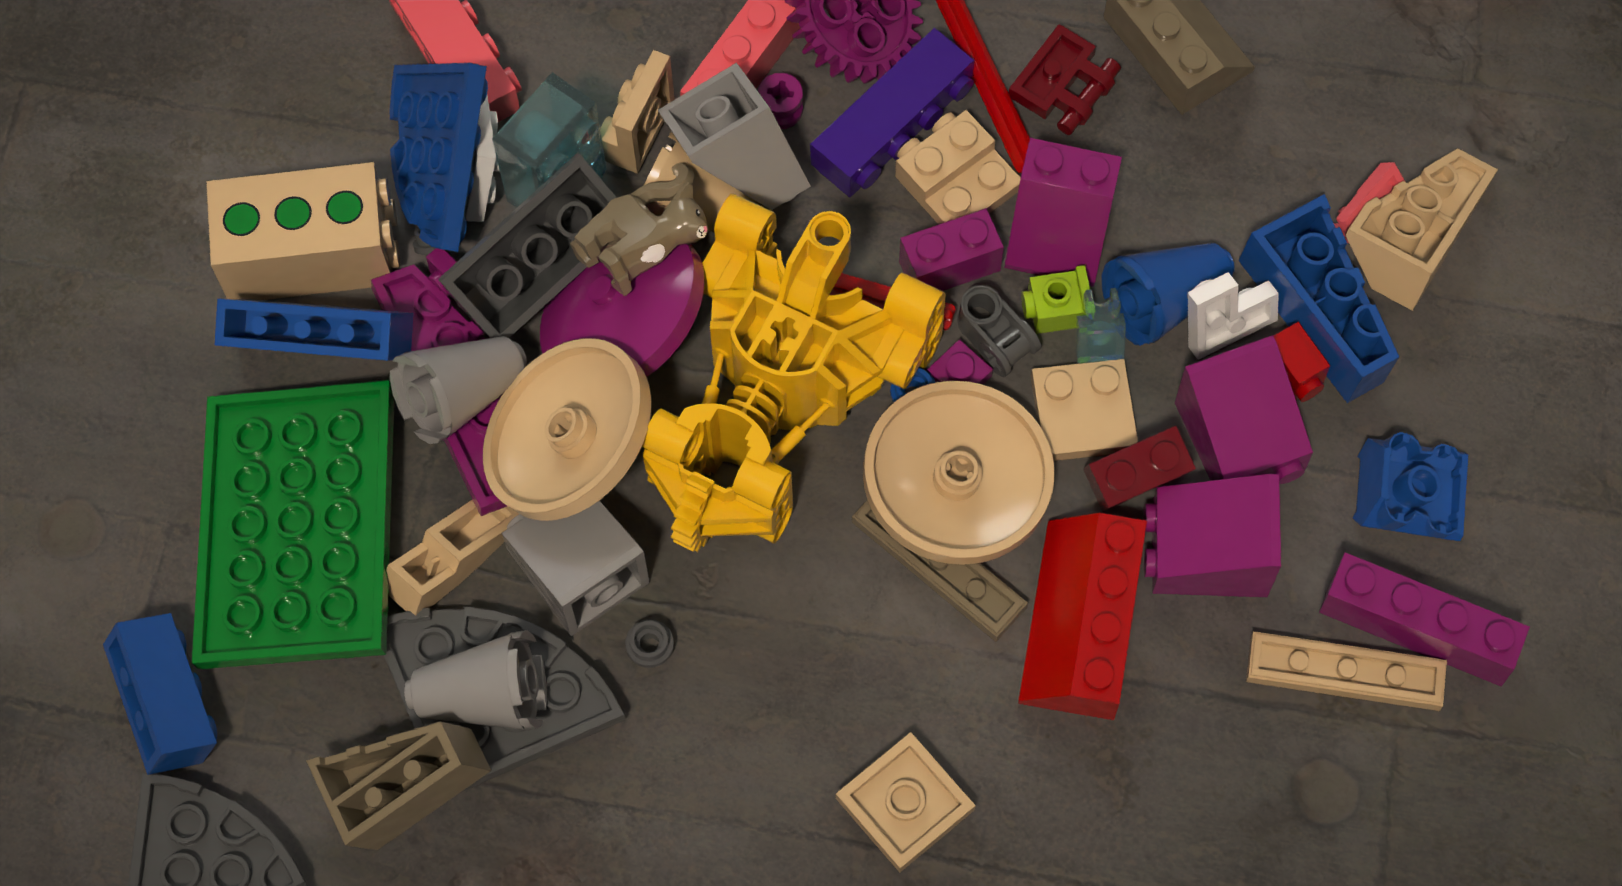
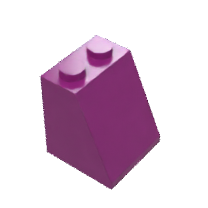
M1030 138L1020 178L1004 268L1042 276L1075 271L1077 266L1085 265L1089 286L1094 287L1122 157Z
M1273 335L1185 366L1175 405L1210 481L1264 474H1279V484H1285L1296 480L1305 473L1313 450Z
M1264 474L1157 487L1152 504L1145 503L1144 520L1147 521L1145 532H1152V549L1145 548L1144 577H1152V594L1267 598L1281 568L1279 474Z

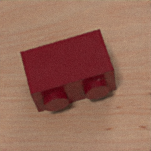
M1173 426L1092 462L1083 470L1100 508L1104 512L1185 476L1196 468L1177 426Z

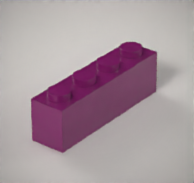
M1346 552L1334 573L1319 611L1323 615L1429 658L1447 660V665L1501 687L1515 669L1530 626Z

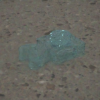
M1111 288L1109 300L1101 304L1094 302L1092 289L1086 290L1083 295L1086 315L1077 316L1076 357L1078 364L1124 359L1126 323L1124 314L1120 313L1121 303L1118 290Z

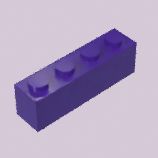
M934 27L810 144L811 165L849 198L860 188H869L881 174V168L890 159H899L897 153L906 142L913 139L922 129L930 130L941 118L943 109L951 101L955 100L958 102L968 94L974 83L972 80L974 59Z

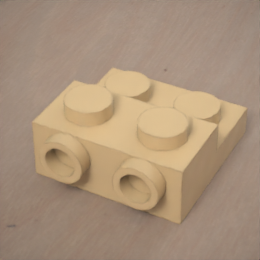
M653 50L646 65L642 63L638 65L632 81L627 79L623 83L613 117L608 116L604 120L599 132V142H602L604 160L606 162L638 174L664 122L658 109L675 100L670 56Z
M967 110L957 117L952 112L945 114L934 124L932 135L922 142L918 138L909 140L897 153L899 159L896 160L895 177L938 224L987 208L988 213H991L1018 193L1021 177L996 152L995 140Z

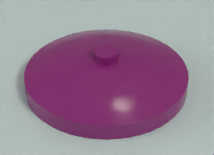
M692 244L677 245L659 265L631 280L632 291L626 296H623L612 287L611 281L614 278L600 260L592 267H586L545 305L540 324L542 354L569 341L585 338L600 339L618 346L631 356L643 369L646 377L652 374L671 357L683 342L697 317L704 291V270L700 256Z

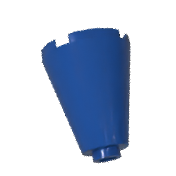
M1216 243L1119 256L1104 266L1101 275L1104 300L1112 297L1117 311L1111 313L1110 316L1125 338L1134 345L1139 346L1146 343H1155L1188 317L1187 292L1193 290L1199 283L1205 280H1213L1228 272L1233 277L1234 261L1230 253Z

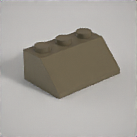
M1106 0L1104 19L1181 115L1254 71L1255 66L1201 0Z

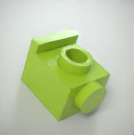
M1085 265L1077 266L1075 271L1029 278L1028 291L1021 292V301L1025 319L1033 318L1036 334L1090 326L1094 305ZM1065 296V297L1062 298V299H1053V298H1052V297Z

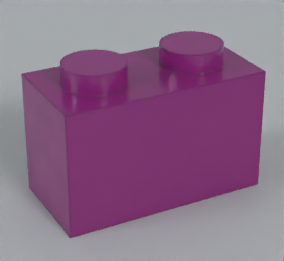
M985 208L901 237L899 263L905 274L944 291L1001 271L1004 247L988 210Z

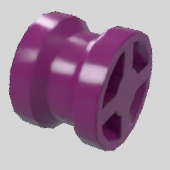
M774 73L767 76L761 82L758 92L770 107L780 128H790L800 121L803 114L802 86L794 76L786 73Z

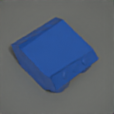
M1403 432L1394 434L1386 440L1367 438L1357 456L1360 459L1357 508L1353 519L1363 527L1460 541L1464 534L1468 454L1458 452L1455 447L1445 444L1437 445L1434 448L1420 446L1419 441L1413 435Z

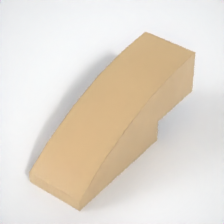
M473 500L469 501L427 529L422 543L387 566L386 572L389 580L388 595L406 612L411 611L415 616L423 608L432 607L464 581L504 543L502 533L507 530L509 522L518 516L519 513L507 506L480 516Z

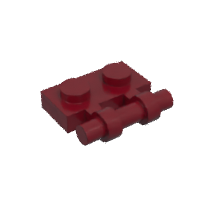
M1058 24L1010 86L1008 93L1012 100L1043 119H1046L1052 110L1057 107L1064 112V116L1057 123V127L1062 133L1071 135L1078 125H1085L1093 114L1092 107L1099 97L1107 96L1115 85L1114 78L1121 70V66L1112 58H1107L1101 67L1093 64L1090 61L1095 55L1096 46ZM1077 78L1087 84L1078 97L1068 91Z

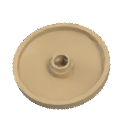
M586 338L558 345L528 364L501 396L486 430L483 446V466L486 480L495 496L524 517L550 521L575 515L607 495L632 466L648 431L651 416V392L643 369L618 346L605 340Z
M943 381L931 383L908 392L890 405L881 415L867 443L863 462V482L867 500L876 519L885 531L902 546L915 554L936 562L959 565L976 564L999 558L1011 552L1035 531L1047 510L1053 492L1054 461L1049 442L1042 428L1034 417L1016 400L1001 391L982 384L967 381Z

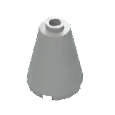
M505 336L410 351L394 358L393 362H397L398 367L390 370V383L394 399L404 420L413 417L420 429L414 431L418 438L428 444H435L446 440L500 397L513 383L517 375L526 367L527 360L522 347Z
M528 630L516 631L415 669L411 680L406 681L404 688L408 708L414 709L418 717L425 719L523 730L541 727L544 720L536 719V714L539 710H546L547 683L542 655H532L528 643L537 642L534 635Z

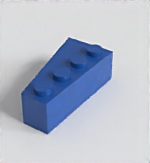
M1325 194L1252 232L1238 261L1257 286L1268 280L1279 293V315L1289 327L1297 322L1301 324L1330 365L1327 378L1344 400L1349 403L1384 383L1399 359V355L1376 305L1370 304L1363 288L1365 284L1364 278L1359 268H1354L1345 249L1346 239L1341 228H1335L1329 214L1331 207Z

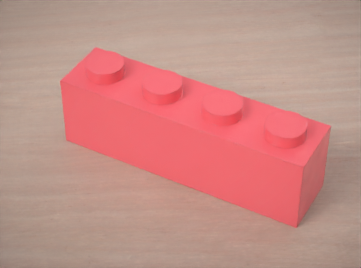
M389 0L428 64L473 63L487 66L485 78L488 82L490 111L497 112L498 122L520 111L517 93L522 91L521 85L510 67L503 69L499 64L497 58L500 57V53L488 33L481 36L475 26L479 24L477 16L467 0L461 3L459 0Z
M748 0L681 89L680 96L735 63L739 65L757 89L794 39L792 36L794 32L800 29L799 23L787 21L786 18L796 8L785 3V0Z

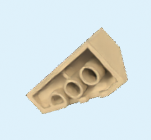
M1457 148L1425 167L1421 175L1408 183L1402 181L1395 185L1391 193L1383 198L1378 199L1375 197L1368 201L1349 227L1345 236L1371 289L1413 311L1498 169Z

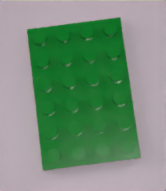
M389 380L207 397L192 664L197 669L387 654L389 580L386 570L389 565L394 423V396Z

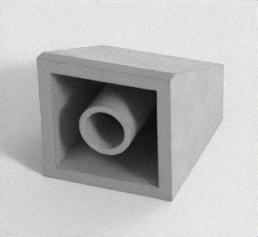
M737 63L658 109L662 119L692 163L770 210L791 201L799 193L811 187L770 107Z
M600 501L575 515L558 520H534L519 514L509 522L507 530L502 533L507 550L570 636H573L650 583L644 551Z

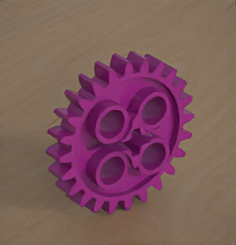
M785 0V3L796 8L793 13L786 17L787 21L799 23L800 29L792 35L793 38H805L808 42L804 46L802 53L808 54L815 51L818 54L815 66L818 68L826 62L829 63L831 77H835L844 70L847 83H851L858 77H860L863 84H867L874 78L879 80L912 49L911 46L921 39V36L914 31L915 28L923 23V19L912 15V11L921 6V2L916 0ZM824 9L827 10V12L829 13L830 17L825 13V10H824Z

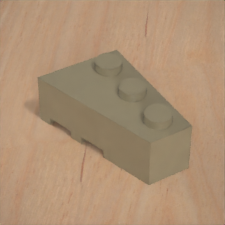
M441 721L386 737V740L371 745H358L347 748L346 752L326 758L316 757L306 760L345 846L379 850L492 771L470 728Z

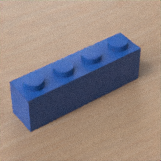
M217 299L215 345L392 361L396 356L411 351L414 313L254 299Z

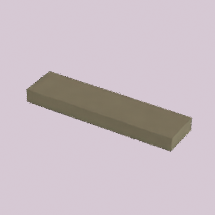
M868 500L852 516V523L995 642L1027 609L1028 602L982 564L959 565L936 562L915 554L902 546L881 526L871 510Z

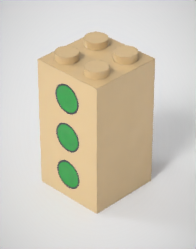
M374 162L206 181L211 267L227 299L268 300L371 288V279L391 273L393 268L400 267L399 246L397 240L393 238L392 227L397 226L394 199H390L387 178H379Z

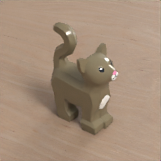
M677 163L672 166L673 174L676 176L674 180L670 182L648 183L631 194L612 199L599 214L579 230L578 234L574 237L575 240L570 243L576 258L588 268L597 264L600 260L614 278L611 281L612 287L623 296L632 291L631 280L659 265L677 245L694 244L707 235L708 226L705 215L693 199L692 185L695 175L693 170L683 163ZM653 201H671L661 216L654 215L647 208Z

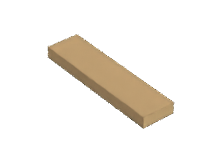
M1253 631L1250 639L1246 682L1440 711L1444 701L1447 660Z

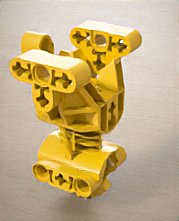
M732 193L726 198L717 215L714 226L715 242L702 262L704 270L703 294L712 298L710 336L714 371L711 384L706 386L702 404L684 408L680 417L662 408L658 409L648 424V431L642 448H644L645 470L648 475L647 481L655 485L674 514L673 517H676L671 526V530H673L671 538L674 539V543L684 548L698 552L701 546L704 547L709 537L731 535H757L775 544L784 532L793 511L792 472L779 466V462L806 436L805 431L808 428L816 425L839 426L847 419L848 410L867 397L873 396L881 389L885 381L905 389L911 382L919 367L925 369L938 348L943 331L946 294L931 285L902 272L894 281L883 309L862 300V289L858 287L844 294L829 295L849 261L851 252L850 224L840 213L826 211L815 215L788 258L785 268L782 262L781 251L778 250L777 243L773 242V233L777 228L775 212ZM824 237H834L840 242L834 246H826L818 241ZM720 372L735 385L733 391L734 399H729L726 405L717 404L720 389L717 387ZM778 429L791 430L771 449V435H775ZM722 462H729L740 466L733 486L727 487V489L715 484V481L704 476L705 474L710 476L711 472L716 474Z

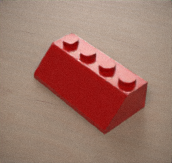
M1093 513L1048 521L1018 704L1108 720L1115 719L1121 697L1147 525L1146 520L1105 513Z

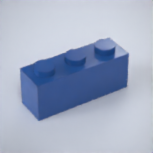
M171 613L117 622L103 643V647L147 775L202 764L217 744V727L212 716L207 715L201 699V681L199 676L191 671L186 657L187 644L183 632L176 628Z

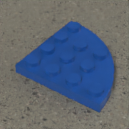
M473 63L394 65L390 120L398 121L399 140L390 149L395 188L407 222L419 227L421 231L419 238L431 247L458 252L459 244L463 241L466 234L467 223L464 211L466 198L470 195L474 183L471 166L473 153L477 149L481 138L478 120L480 107L484 103L488 92V82L485 78L487 66Z

